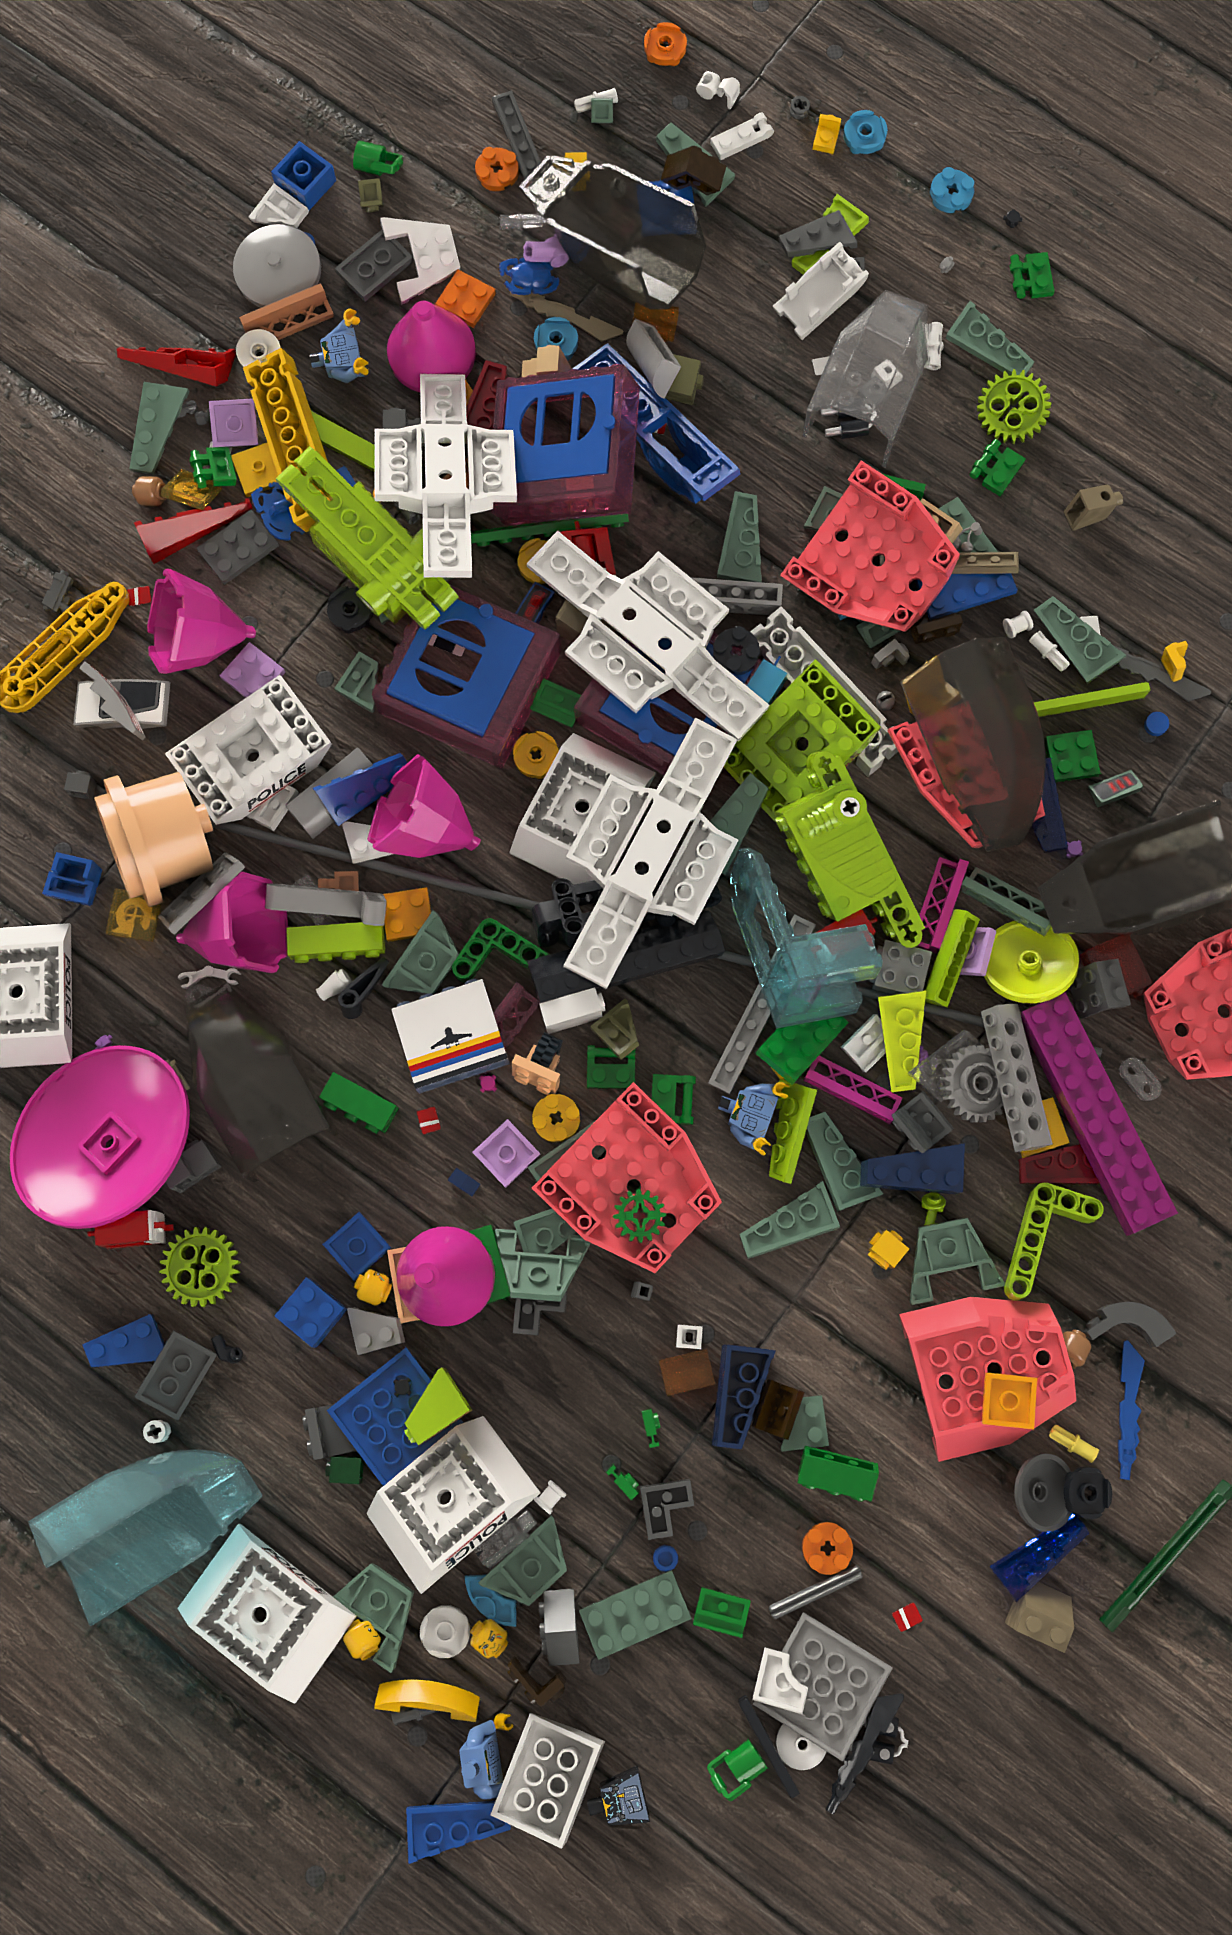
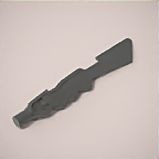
M1114 646L1126 654V658L1117 663L1120 669L1129 670L1130 674H1140L1146 682L1156 679L1187 702L1211 694L1210 689L1183 676L1181 680L1173 682L1169 674L1161 671L1160 665L1141 657L1128 654L1129 651Z

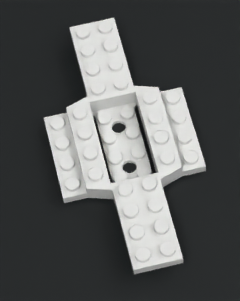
M420 374L421 424L400 429H375V501H399V509L423 514L424 577L472 578L470 514L493 509V502H517L513 430H489L467 425L465 375ZM421 443H425L426 487L422 489ZM439 443H446L451 445L443 447L440 446ZM465 444H467L469 489L466 488ZM443 473H448L452 477L444 480L439 476Z
M557 531L527 562V567L588 617L581 635L567 648L565 655L633 712L637 713L649 699L652 700L674 688L730 736L738 739L737 741L739 742L769 709L770 705L720 665L706 650L713 634V629L729 613V609L659 551L643 568L620 579L607 572ZM627 609H632L636 612V617L633 620H626L622 615L623 612ZM601 619H604L665 670V674L604 625ZM663 638H667L672 642V646L667 650H663L658 646V642Z
M695 718L657 789L634 786L610 774L566 855L567 860L586 869L587 873L603 888V891L564 964L565 968L607 989L647 912L668 916L675 915L695 925L738 842V839L718 830L700 812L738 739ZM651 801H652L653 804H652V806H651L649 812L647 813V815H646V817H645V819H644V821H643L641 827L639 828V830H638V832H637V834H636V836H635L633 842L631 843V845H630V847H629V849H628V851H627V853H626L624 859L622 860V862H621V864H620V866H619V868H618L616 874L613 875V873H614V871H615V869H616L618 863L620 862V860H621V858H622V856H623V854H624V852H625L627 846L629 845V843H630V841H631V839H632V837H633L635 831L637 830V828H638V826H639V824H640V822H641L643 816L645 815V813H646V811H647V809H648V807H649V805H650V803H651ZM667 821L671 826L670 831L667 833L659 832L657 830L658 822ZM689 822H693L686 838L684 839L676 857L674 858L666 876L664 877L657 893L653 898V890L655 889ZM637 863H646L649 871L645 875H639L635 871Z

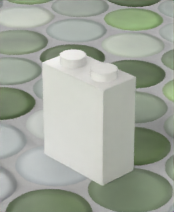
M595 988L539 1004L548 1034L598 1020L602 1017V1011H606L602 993L597 994Z

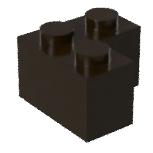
M690 146L667 155L661 181L676 190L691 186L708 196L720 191L726 165L719 162L718 158L704 153L700 147Z

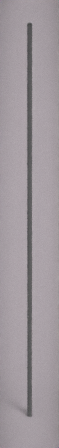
M210 817L213 828L352 863L351 855L347 852L231 822L216 825ZM374 859L355 863L367 868L532 910L536 904L540 903ZM725 951L722 956L717 957L718 959L766 971L770 963ZM794 969L790 976L791 978L876 1000L880 996L893 995ZM925 1003L924 1012L984 1027L982 1017ZM1093 1046L1098 1057H1101L1102 1048Z

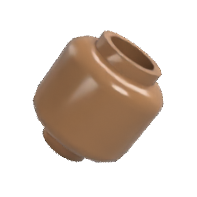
M157 476L139 477L132 487L133 496L142 506H160L167 499L163 497L168 491L167 485Z
M1079 1330L1063 1332L1072 1369L1083 1366L1091 1350V1343L1086 1338V1334Z

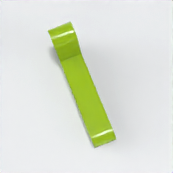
M1040 1183L1031 1190L1004 1286L1005 1295L1012 1301H1018L1030 1294L1052 1213L1089 1224L1102 1216L1104 1211L1102 1203L1096 1198L1050 1183ZM1038 1190H1042L1047 1194V1201H1043L1038 1197ZM1062 1198H1067L1070 1201V1209L1062 1205ZM1086 1205L1094 1209V1216H1089L1086 1213ZM1032 1213H1037L1041 1217V1224L1033 1222L1031 1218ZM1026 1236H1031L1035 1240V1247H1030L1026 1244ZM1020 1259H1024L1028 1262V1271H1024L1020 1268ZM1014 1282L1022 1286V1294L1014 1292L1012 1288Z

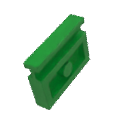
M543 678L530 710L573 728L586 697Z
M651 1408L641 1410L647 1437L651 1436L652 1442H649V1448L657 1447L659 1442L654 1441L653 1435H657L656 1429L661 1428L657 1412L652 1413Z
M613 1464L607 1469L606 1473L608 1475L612 1473L615 1476L614 1482L632 1500L639 1493V1490L636 1488L639 1486V1483L630 1473L624 1475L621 1472L618 1474L615 1470L616 1465Z
M701 1587L693 1625L742 1638L751 1600Z

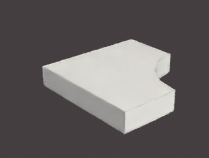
M765 1647L752 1700L803 1714L808 1687L799 1683L793 1676L789 1666L790 1654Z

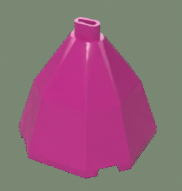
M166 568L163 571V576H166L165 579H157L147 629L148 633L154 634V646H149L148 651L159 673L167 674L206 665L243 642L245 638H255L256 630L254 627L246 625L209 587L172 569Z
M419 754L393 775L390 782L394 787L388 797L381 796L377 802L367 838L373 844L372 847L377 851L417 858L463 848L472 851L481 841L480 838L474 836V831L458 794L432 765Z
M241 871L189 920L183 933L177 934L176 940L178 943L190 946L211 963L233 968L275 973L279 969L278 962L280 959L288 955L287 911L265 908L267 884H273L270 879Z

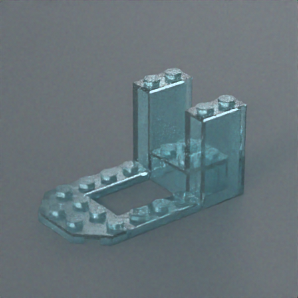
M751 848L740 849L730 873V883L735 885L736 897H731L732 908L776 1029L856 1014L862 1004L863 997L861 991L857 989L855 982L875 979L883 966L882 957L877 953L872 933H869L867 925L863 924L794 936L793 928L786 919L785 907L778 898V888L770 877L768 863H765L761 853ZM759 901L778 949L773 962H771L769 957L768 944L766 941H763L761 935V925L754 916V910Z

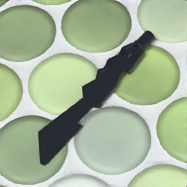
M899 1693L877 1697L863 1740L853 1742L852 1754L844 1759V1765L838 1769V1779L832 1784V1796L826 1806V1810L829 1813L835 1814L841 1802L846 1800L857 1784L855 1782L857 1775L865 1769L875 1753L873 1744L880 1731L885 1734L904 1700V1694Z

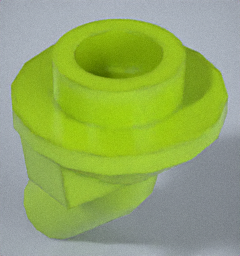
M930 1192L922 1197V1208L928 1209L924 1226L935 1224L937 1212H943L946 1199L939 1193Z

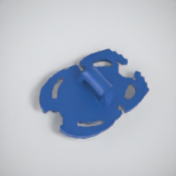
M512 258L499 264L500 275L504 276L506 273L512 279L510 284L508 281L504 282L506 288L512 294L529 295L531 291L533 294H548L558 288L559 278L551 276L550 271L554 267L549 262H530L520 258V264H518V259ZM514 265V268L509 271L507 270L508 266Z
M277 482L269 483L268 486L270 488L275 487L270 494L260 493L263 487L253 491L251 497L254 507L259 514L263 511L265 512L261 514V518L271 535L277 539L287 541L291 539V532H300L301 535L305 533L304 530L294 524L289 507L293 504L286 500L284 495L277 492V490L283 491ZM260 496L263 497L262 506L259 504L258 498Z

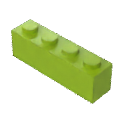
M359 922L288 927L287 953L289 958L294 960L295 963H307L309 959L317 958L318 961H331L332 957L352 960L356 959V956L365 955L366 958H377L380 956L379 954H385L384 926H373Z

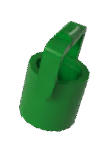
M358 141L353 157V167L356 171L381 176L383 172L394 174L403 165V156L386 151L385 146L364 141ZM386 160L393 162L392 165L385 164Z
M747 1739L733 1751H724L708 1764L707 1769L712 1776L710 1780L717 1792L722 1793L728 1801H733L748 1790L752 1785L750 1782L767 1770L768 1766L750 1739ZM724 1761L741 1784L731 1793H728L726 1790L727 1786L721 1776L714 1770Z

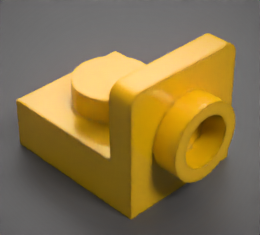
M820 115L812 150L834 154L841 118L833 115Z
M1186 641L1171 643L1165 647L1161 661L1173 682L1182 679L1186 668V662L1183 658L1188 647Z

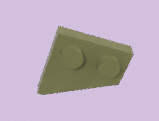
M626 998L590 1026L592 1032L620 1060L639 1046L630 1005Z

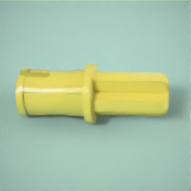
M1054 1425L1050 1430L1049 1437L1068 1448V1452H1075L1090 1463L1096 1459L1099 1449L1080 1439V1435H1074L1059 1425Z

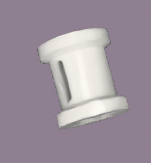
M1022 611L1017 617L1004 619L1003 627L1007 636L1012 639L1016 637L1017 633L1024 630H1032L1033 621L1027 611Z
M163 1420L150 1421L143 1430V1436L149 1443L164 1442L171 1433L169 1423ZM160 1427L162 1432L154 1436L153 1431Z
M552 1480L548 1482L549 1486L539 1497L534 1498V1501L548 1514L553 1512L552 1508L560 1498H565L567 1495Z

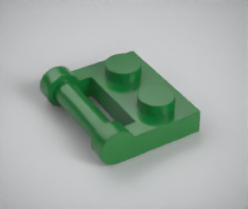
M588 1045L587 1089H627L633 1082L635 1083V1049L624 1057L628 1058V1064H595V1057L617 1056L609 1048H595V1045Z
M653 1074L652 1100L676 1124L693 1125L694 1117L691 1116L692 1097L696 1076ZM676 1084H684L682 1116H675Z

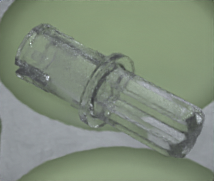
M519 212V214L500 215L501 230L513 228L523 230V228L542 227L544 224L542 214H522V212Z

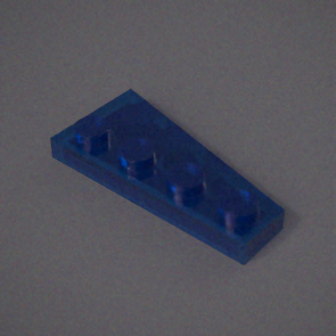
M1051 758L1035 760L1033 763L1045 816L1032 822L1030 825L1044 853L1068 849Z
M1072 1513L1062 1527L1055 1531L1039 1534L992 1564L990 1568L1015 1602H1017L1089 1535V1531L1083 1522Z

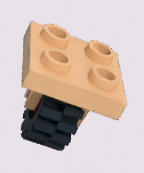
M544 1033L538 1045H533L527 1058L516 1054L512 1061V1076L515 1077L514 1079L523 1085L529 1083L536 1086V1089L543 1094H556L559 1088L560 1074L554 1071L560 1060L558 1054L563 1040Z

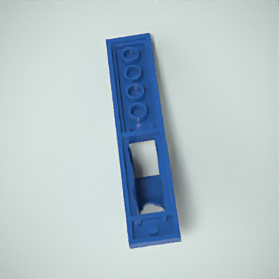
M608 343L572 369L578 379L615 375L613 413L632 431L651 468L674 492L679 495L682 494L689 501L696 504L701 499L703 501L707 500L740 475L739 468L666 398H661L651 384ZM666 423L674 442L685 455L679 461L664 445L661 446L652 435V433Z

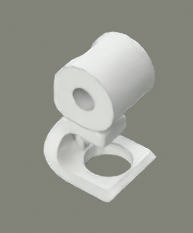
M707 71L703 74L696 90L704 99H712L715 94L722 97L725 93L727 96V107L731 109L740 93V84L733 77L723 79L721 82L718 74Z

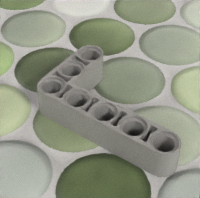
M267 884L266 909L359 917L363 924L373 926L385 925L387 901L383 894L285 884Z

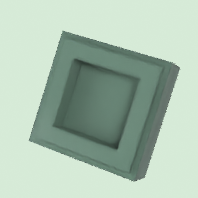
M591 98V123H613V98Z

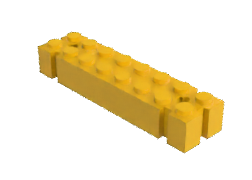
M280 348L266 355L267 361L261 363L259 360H256L243 367L247 382L254 388L250 391L278 476L290 464L306 476L297 467L294 460L309 446L317 451L326 461L327 458L302 383L295 377L298 375L294 359ZM313 483V485L321 492V494H322L323 496H325L328 501H331V500ZM283 489L286 500L293 504L289 507L294 524L308 532L316 522Z

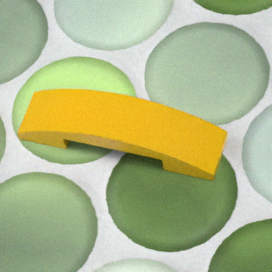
M397 1680L379 1684L374 1709L400 1712L401 1706L450 1712L451 1719L476 1722L480 1697L462 1688L440 1682Z

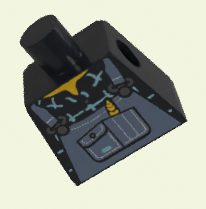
M638 1766L602 1781L599 1786L601 1796L587 1800L590 1816L605 1812L608 1825L650 1822Z

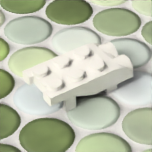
M839 242L807 270L796 284L793 282L785 289L786 294L773 305V309L780 317L784 315L795 325V333L803 340L860 289L869 273L867 270L864 272L861 270L857 262L845 252L843 244Z

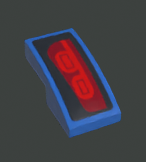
M535 582L512 618V623L532 632L542 619L544 610L553 600L555 592Z

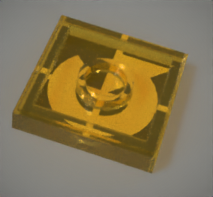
M181 469L161 489V497L204 510L222 491V486L213 487L212 480H207V486L200 489L194 481L193 473Z
M115 888L105 934L153 942L161 903L148 907L143 895L130 899L126 890Z

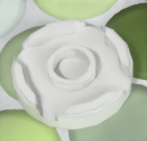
M440 1605L433 1608L424 1617L420 1626L421 1642L431 1655L438 1658H451L459 1654L466 1647L470 1638V1624L467 1616L459 1608L452 1605Z

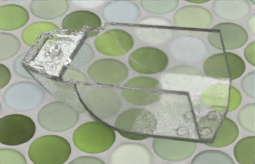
M885 290L841 331L807 408L802 437L807 438L818 410H837L873 424L888 439L882 466L886 468L928 365L929 306L927 304Z

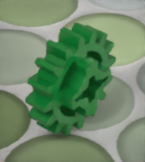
M636 1189L635 1195L628 1191L627 1199L622 1196L619 1198V1201L622 1203L621 1206L614 1205V1209L618 1211V1214L613 1215L612 1218L619 1221L614 1227H621L623 1229L620 1233L621 1236L629 1234L628 1241H632L634 1237H637L638 1243H642L643 1236L650 1241L652 1240L651 1233L659 1235L660 1232L657 1227L665 1226V1223L660 1221L662 1217L666 1216V1213L660 1212L664 1204L656 1203L658 1200L657 1195L650 1198L649 1190L644 1195H641L640 1189ZM634 1200L633 1208L630 1211L624 1212L626 1205ZM644 1200L652 1205L654 1211H650L644 1206ZM638 1208L641 1213H645V1218L641 1219V1223L638 1222L637 1218L633 1217V1214L638 1212ZM655 1220L652 1227L645 1231V1225L648 1221ZM624 1221H629L633 1224L635 1232L630 1230Z

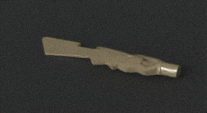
M510 291V296L522 301L526 308H533L537 314L546 315L547 318H565L601 342L623 335L622 329L593 316L590 319L582 317L575 313L574 308L558 302L548 301L545 299V296L533 294L532 292L529 295L512 294Z

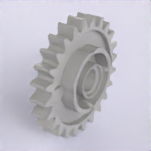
M972 1045L968 1046V1048H960L959 1052L952 1053L953 1059L946 1060L949 1068H942L946 1077L940 1078L942 1082H945V1086L941 1087L940 1090L947 1092L943 1100H950L947 1107L955 1108L954 1115L962 1114V1120L970 1119L972 1123L978 1121L987 1122V1120H994L995 1115H1002L1001 1108H1004L990 1048L985 1049L984 1045L977 1047ZM976 1079H977L978 1082H979V1087H978V1089H977V1087H976V1085H975Z

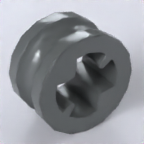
M804 96L794 97L790 107L791 116L798 120L806 118L809 114V100Z

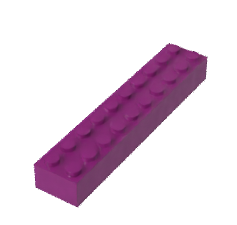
M1066 992L1054 999L1022 1011L1020 1014L1025 1035L1125 1235L1129 1236L1178 1214Z

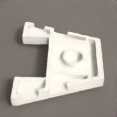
M380 218L385 241L408 236L418 278L397 282L401 305L409 302V299L424 293L431 286L437 285L451 277L457 270H460L450 225Z

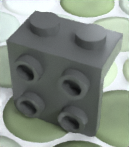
M1119 959L1097 961L1078 969L1070 989L1075 1009L1080 1019L1105 1010L1131 1005Z
M924 1091L892 1114L895 1127L900 1132L904 1131L909 1138L908 1142L915 1151L919 1150L921 1153L927 1151L954 1129Z
M334 1404L306 1409V1415L302 1416L304 1429L309 1431L310 1440L307 1441L309 1456L313 1455L314 1460L357 1451L327 1412Z

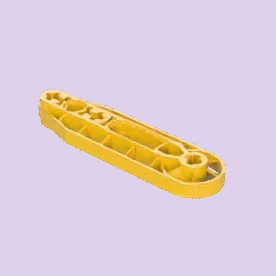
M110 582L104 588L74 602L0 671V706L13 713L25 712L31 709L110 635L123 610L129 604V593L125 587L118 582ZM82 607L75 615L72 614ZM104 608L102 613L96 614L99 609ZM69 616H71V618L57 631L56 629L59 626H61L69 618ZM106 626L105 630L98 637H96V635ZM54 632V634L43 645L39 646ZM94 639L82 652H79L89 641ZM36 648H38L28 659H26V660L23 662V660H24L29 654H31ZM77 654V656L65 668H62L73 656ZM61 670L49 683L46 684V682H47L57 671ZM30 691H34L33 696L30 695Z

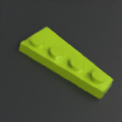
M836 194L832 205L823 214V216L839 210L854 236L869 223V216L839 194ZM829 249L819 250L811 255L794 257L792 267L804 275L825 253L829 252Z
M779 1079V1082H784L790 1087L782 1089V1093L787 1094L788 1097L777 1100L776 1109H780L779 1122L774 1125V1133L777 1140L776 1144L772 1145L769 1177L791 1184L817 1090L797 1083L791 1085L788 1081Z

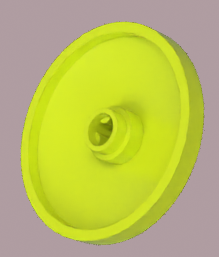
M1012 921L996 929L984 978L995 992L1009 1000L1030 1004L1049 1001L1064 993L1074 982L1079 967L1078 949L1072 937L1055 924H1052L1044 937L1028 927Z

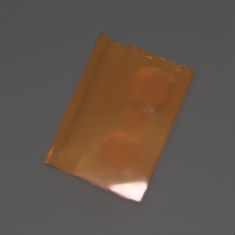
M707 1349L659 1360L667 1396L715 1385Z

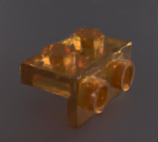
M636 301L632 324L635 319L653 325L664 342H674L679 308Z

